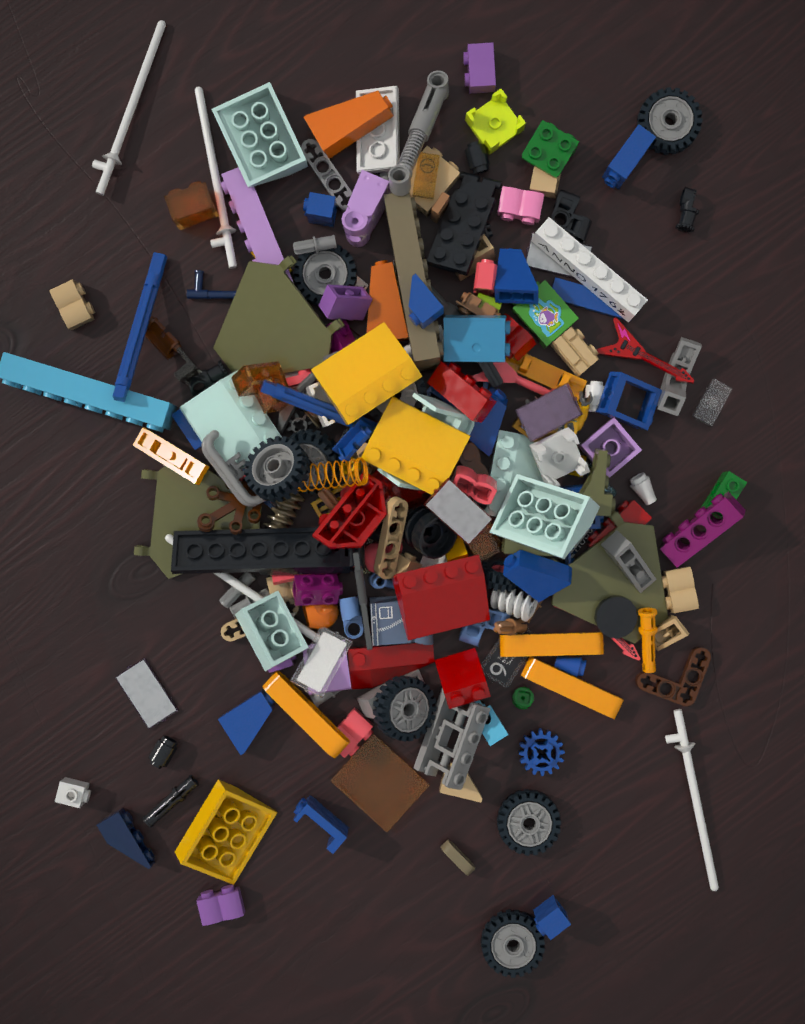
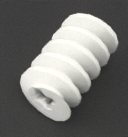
M498 589L497 591H492L490 597V604L493 609L498 608L500 612L506 611L508 615L514 614L515 618L521 617L524 622L533 616L538 601L534 600L532 602V597L529 594L524 599L523 591L516 595V589L510 592L507 590L501 592Z

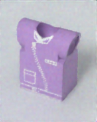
M365 170L361 171L347 204L348 207L341 218L346 238L349 244L354 247H362L368 243L373 229H375L385 210L383 195L391 193L388 180Z

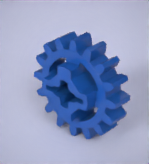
M539 728L538 734L531 730V737L524 735L523 737L526 742L519 743L523 750H519L518 754L524 756L520 759L521 764L527 763L524 768L526 770L532 768L533 775L537 771L540 772L541 776H544L545 771H548L551 775L553 767L559 769L557 762L564 761L560 755L565 754L564 749H559L563 743L562 741L556 742L558 736L555 734L551 737L550 730H547L545 734L541 728ZM537 739H545L543 742L535 741ZM535 746L538 749L544 750L548 758L541 754L539 755ZM553 746L555 747L554 758L551 756V750L553 749ZM528 747L532 749V754L529 756V759L527 755ZM539 763H547V765L538 766Z

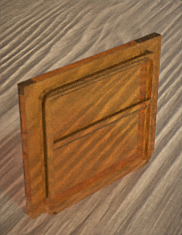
M375 734L368 738L331 779V782L386 832L392 828L430 786Z

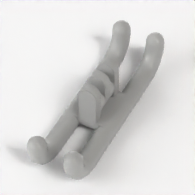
M213 430L207 434L201 444L202 452L242 505L254 507L263 503L265 500L258 495L251 496L239 481L245 475L244 470L242 471L240 467L246 462L244 459L238 464L235 462V460L241 457V454L238 452L225 462L213 444L215 439L219 437V432Z

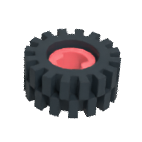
M492 557V560L488 558L486 561H483L482 568L488 589L494 588L493 591L499 589L501 592H505V590L510 592L511 589H516L517 585L503 575V558L499 557V559H496V557Z

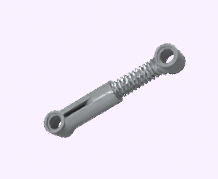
M433 71L428 75L427 87L409 128V137L399 162L388 172L390 191L396 196H404L410 192L415 163H417L424 142L429 139L443 101L449 96L448 75L443 71Z

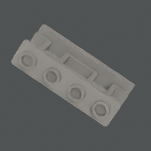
M442 688L436 703V711L433 712L435 719L430 720L432 725L430 728H427L413 768L419 772H425L424 774L435 777L439 769L445 773L442 780L443 785L448 788L461 790L488 719L490 708L471 702L468 710L462 706L449 709ZM457 711L458 714H457L456 720H455V722H454V721H452V720H453V717H454L455 712ZM467 716L469 718L466 727H463L464 720ZM455 729L460 733L452 750L447 747L452 730ZM443 752L441 762H439L440 753ZM451 757H452V758H454V760H453L452 766H451V768H450V767H448V765H449L450 759H451Z

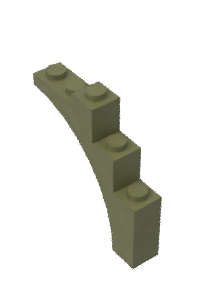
M595 448L590 472L578 493L591 497L600 506L596 516H611V511L615 510L616 501L613 498V494L604 492L609 484L606 468L610 466L611 457L607 450ZM502 538L501 550L504 554H514L519 550H523L538 556H553Z

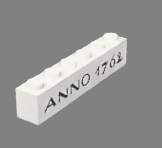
M550 217L535 232L531 241L627 322L648 301V299Z

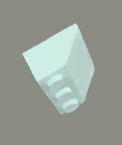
M279 591L242 608L235 614L264 671L309 648Z

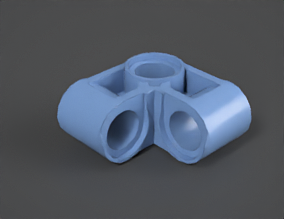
M358 596L339 599L345 634L351 639L359 638L363 634L364 628ZM351 623H356L360 626L359 634L352 635L349 632L348 628Z
M489 608L490 620L462 627L458 640L479 647V642L485 628L493 630L495 622L505 621L511 615H508L506 612H500L498 609Z

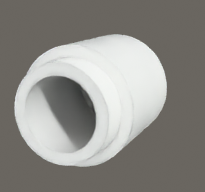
M590 381V385H586L585 398L589 396L590 391L593 397L589 406V412H596L605 387L603 382Z

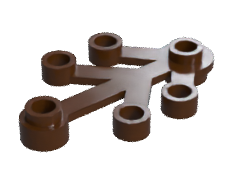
M240 481L251 496H257L247 485V482ZM216 486L208 487L206 494L209 500H222L230 503L211 514H201L197 519L198 528L202 532H210L214 529L217 520L236 510L234 519L229 524V529L232 534H240L242 532V520L246 506L242 505L233 493L219 491ZM211 491L217 492L215 496H211L209 493ZM262 503L254 506L248 512L250 523L256 524L260 521ZM257 514L258 518L252 519L250 516ZM207 518L210 520V522L204 524L202 523V520ZM237 524L240 526V528L238 530L232 529V526Z

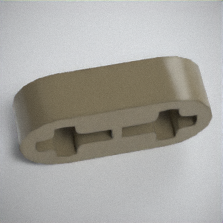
M449 839L440 846L442 851L467 876L476 869L471 860Z

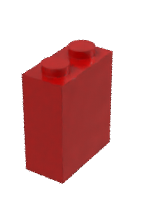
M475 648L435 660L449 709L491 697Z

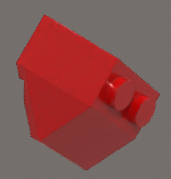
M363 473L359 476L361 482L363 479ZM368 473L367 483L363 486L355 484L351 487L312 534V537L330 549L361 548L387 516L382 482Z

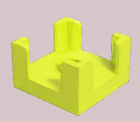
M502 89L496 91L492 95V99L478 110L474 107L468 111L465 118L466 123L481 144H485L489 155L524 131L526 125L521 115L517 118L506 103L507 96Z

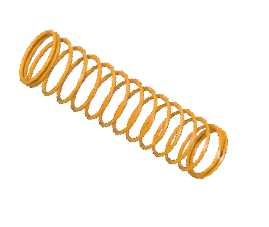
M362 457L356 460L351 458L349 465L345 459L342 460L341 465L335 460L333 466L330 461H327L325 466L322 462H319L318 466L312 463L310 465L308 487L305 481H302L307 489L302 490L298 487V491L306 492L307 490L314 491L315 489L322 490L323 488L328 490L331 487L337 489L339 486L345 488L347 485L353 487L355 484L363 486L368 481L367 463ZM359 460H361L363 464L362 482L360 480L358 473ZM344 461L346 462L348 470L347 481L343 473ZM351 461L354 462L355 480L351 472ZM336 462L338 463L339 470H340V479H339V482H338V480H337V478H336V474H335V463H336ZM328 463L330 464L332 470L331 483L329 481L327 474ZM320 464L324 469V484H322L319 475ZM312 465H314V467H315V469H316V474H317L316 485L314 484V482H313V480H312V475H311ZM350 476L354 482L352 485L348 484ZM342 477L346 483L344 486L340 485ZM334 478H335V481H336L337 484H338V485L335 486V487L332 486L333 481H334ZM326 479L330 485L329 487H325ZM318 480L322 485L321 488H317ZM311 482H312V485L314 486L313 489H309Z

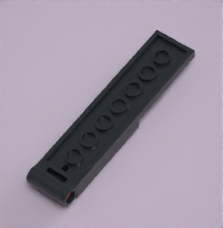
M318 527L242 529V532L237 535L232 534L230 530H212L210 532H202L201 530L174 531L171 572L172 574L259 572L260 575L350 573V571L354 572L353 553L355 552L359 553L360 565L365 570V544L361 548L330 549L312 537V534Z

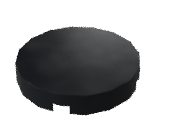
M613 595L599 603L595 610L594 619L601 633L609 638L618 639L627 636L633 631L637 624L638 614L636 607L630 600L623 596Z

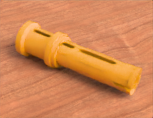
M646 607L638 610V615L640 616L638 631L642 635V671L654 673L656 672L655 634L658 632V627L655 625L657 609Z

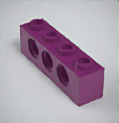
M729 491L724 495L718 494L711 500L712 504L709 507L705 508L703 506L694 514L695 518L691 521L685 520L678 526L679 530L674 534L670 532L662 539L663 544L660 550L677 568L744 517L746 510ZM719 512L723 515V518L717 519L712 513ZM703 525L706 531L701 532L696 526ZM680 538H687L690 543L684 544L680 541Z

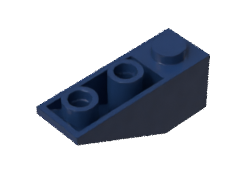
M121 808L97 824L107 844L147 869L153 866L155 863L154 853L144 844V837L141 831L136 830L134 827L133 818L128 811L125 812L124 808Z

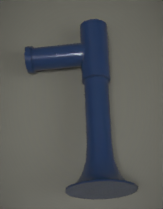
M195 270L194 289H187V299H234L237 290H202L204 271Z

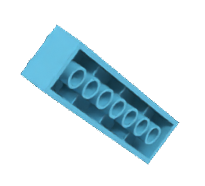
M6 352L2 354L0 378L3 379V384L19 389L23 385V390L41 395L43 391V396L58 401H62V398H65V403L81 408L85 404V409L100 414L105 410V415L120 420L124 416L127 417V422L139 426L147 423V428L162 433L164 429L170 430L173 422L172 414L177 409V406L130 390H128L125 402L116 401L113 398L114 385Z

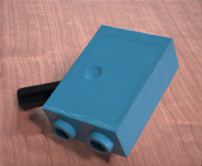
M445 315L443 318L444 362H478L493 388L500 386L503 383V379L493 362H505L506 356H510V343H506V334H510V321H506V315Z

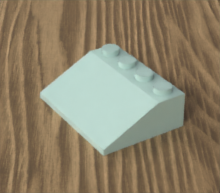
M270 82L212 109L248 188L289 176L308 167L303 151Z
M238 370L219 380L180 407V410L201 442L211 431L217 430L219 432V437L215 439L213 444L225 462L238 452L241 454V457L235 460L237 464L243 459L250 461L248 456L249 454H255L253 451L255 447L258 449L261 447L259 443L264 441L267 444V439L272 438L274 440L275 436L282 438ZM243 465L240 468L244 470L246 467Z
M503 430L498 432L489 476L497 481V492L492 503L487 504V507L483 510L488 516L497 517L516 474L544 482L529 446L534 442L530 441L523 434Z
M516 474L490 533L565 559L591 527L600 506L589 496Z

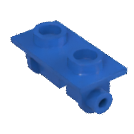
M359 418L332 450L340 455L338 458L341 461L343 459L350 461L354 453L372 436L375 428Z

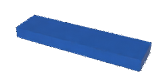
M554 278L552 288L566 304L625 320L584 285Z

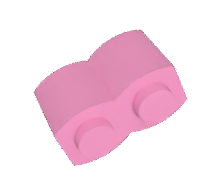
M502 186L497 215L501 216V219L505 221L520 219L523 224L534 225V222L539 223L544 194Z

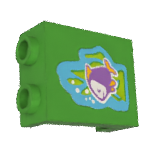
M546 280L541 284L538 281L536 282L539 291L538 305L512 303L514 307L511 310L519 316L540 340L539 344L544 349L579 319Z

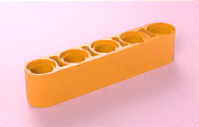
M603 633L500 635V657L604 654Z
M529 656L521 673L522 677L612 719L616 718L624 701L612 693Z
M275 671L262 686L266 693L331 757L336 759L350 743L346 735L280 671Z

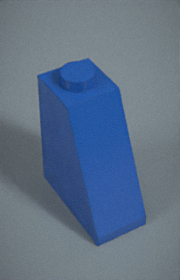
M500 248L494 289L495 303L536 305L539 303L538 285L521 249Z
M492 386L489 391L492 393L491 397L497 402L482 423L475 422L469 439L488 456L492 454L508 402L505 393L500 389H494Z
M519 550L505 558L503 575L536 601L540 602L571 584L572 568L569 565Z
M264 689L218 719L240 755L246 752L275 707L273 705L275 701Z

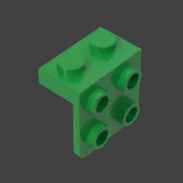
M542 120L523 151L522 159L550 176L557 178L570 157L575 153L579 141L571 134L559 130L554 124Z

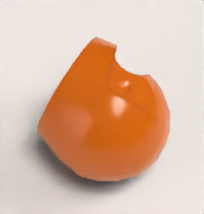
M337 604L302 606L307 625L311 629H327L338 618L339 610Z

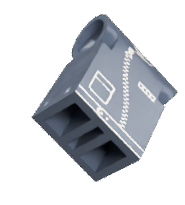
M396 596L369 597L372 646L412 642L423 645L434 644L433 635L407 640Z

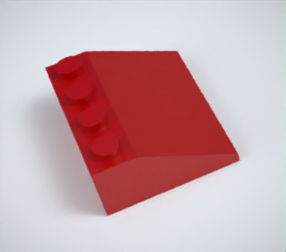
M479 555L398 573L392 577L408 641L490 620L485 575Z

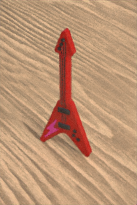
M614 318L613 321L619 338L618 342L596 349L599 353L598 355L644 360L676 377L677 382L694 383V379L684 368L679 370L647 353L617 318Z

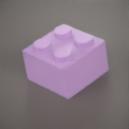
M615 417L607 421L578 446L591 462H593L595 448L608 451L611 461L610 466L606 468V476L609 478L642 451Z

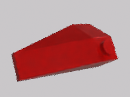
M412 642L372 646V650H367V646L349 647L348 660L351 688H374L384 684L387 680H393L392 678L395 676L400 677L434 663L433 645Z

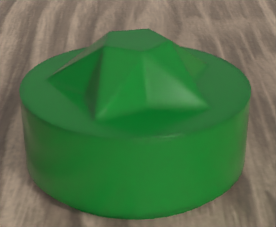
M527 687L516 689L512 696V702L515 707L522 710L528 709L534 701V694Z

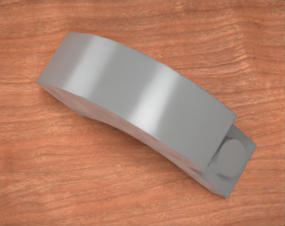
M681 337L669 364L679 370L684 368L690 375L702 344ZM665 372L660 388L662 392L658 401V410L678 416L686 399L687 383L677 382L676 377Z

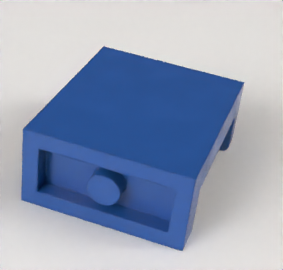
M311 795L307 799L303 797L295 807V817L293 820L297 823L304 814L309 816L331 835L326 849L334 854L347 838L349 827Z

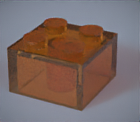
M201 181L191 183L189 188L183 190L180 188L174 189L169 192V195L164 196L171 218L179 230L219 217L213 195L206 182L201 183Z

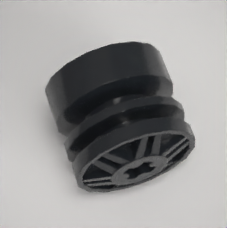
M425 504L415 505L409 509L402 540L427 558L437 559L446 555L454 546L457 533Z

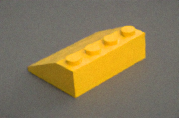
M385 322L311 369L346 425L351 424L423 377Z
M392 397L361 457L366 462L435 496L449 481L471 436Z
M218 779L176 848L175 854L182 865L234 885L278 812L239 788Z

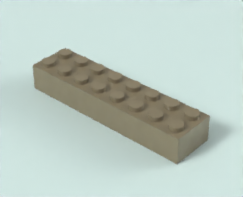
M410 192L404 196H396L393 193L383 195L413 362L419 371L436 369L440 361L444 360L442 342L437 343V340H440L438 321H433L426 328L422 329L420 325L415 326L408 316L410 315L412 276L415 273L432 292L430 279L426 280L428 278L427 261L422 259L425 258L424 245L420 234L415 197L410 198Z

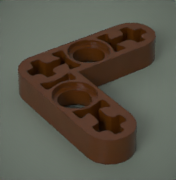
M703 647L692 649L679 683L653 673L640 672L636 676V685L641 690L682 706H691L697 698L711 660V654ZM703 651L705 659L699 661L698 666L702 667L700 670L691 665L692 663L696 665L698 662V658L695 657L696 653L700 654ZM693 670L697 671V681L689 682L687 678L688 673ZM649 676L648 679L656 683L655 691H652L654 689L652 685L646 684L643 687L641 678ZM663 683L671 685V691L666 695L660 692V686ZM684 683L690 686H694V690H692L691 688H689L688 695H690V699H685V701L683 702V698L680 697L681 693L685 694L687 691V687L684 686Z

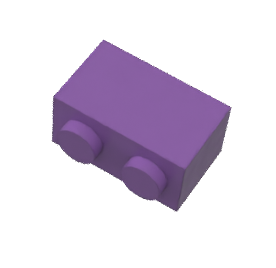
M493 43L468 44L467 52H463V63L468 65V73H464L465 87L469 86V94L495 92L496 78Z
M327 284L318 306L327 319L363 320L372 302V298L363 287Z

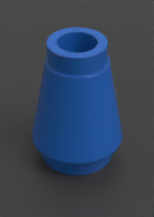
M557 656L554 667L575 677H583L587 660L575 656Z

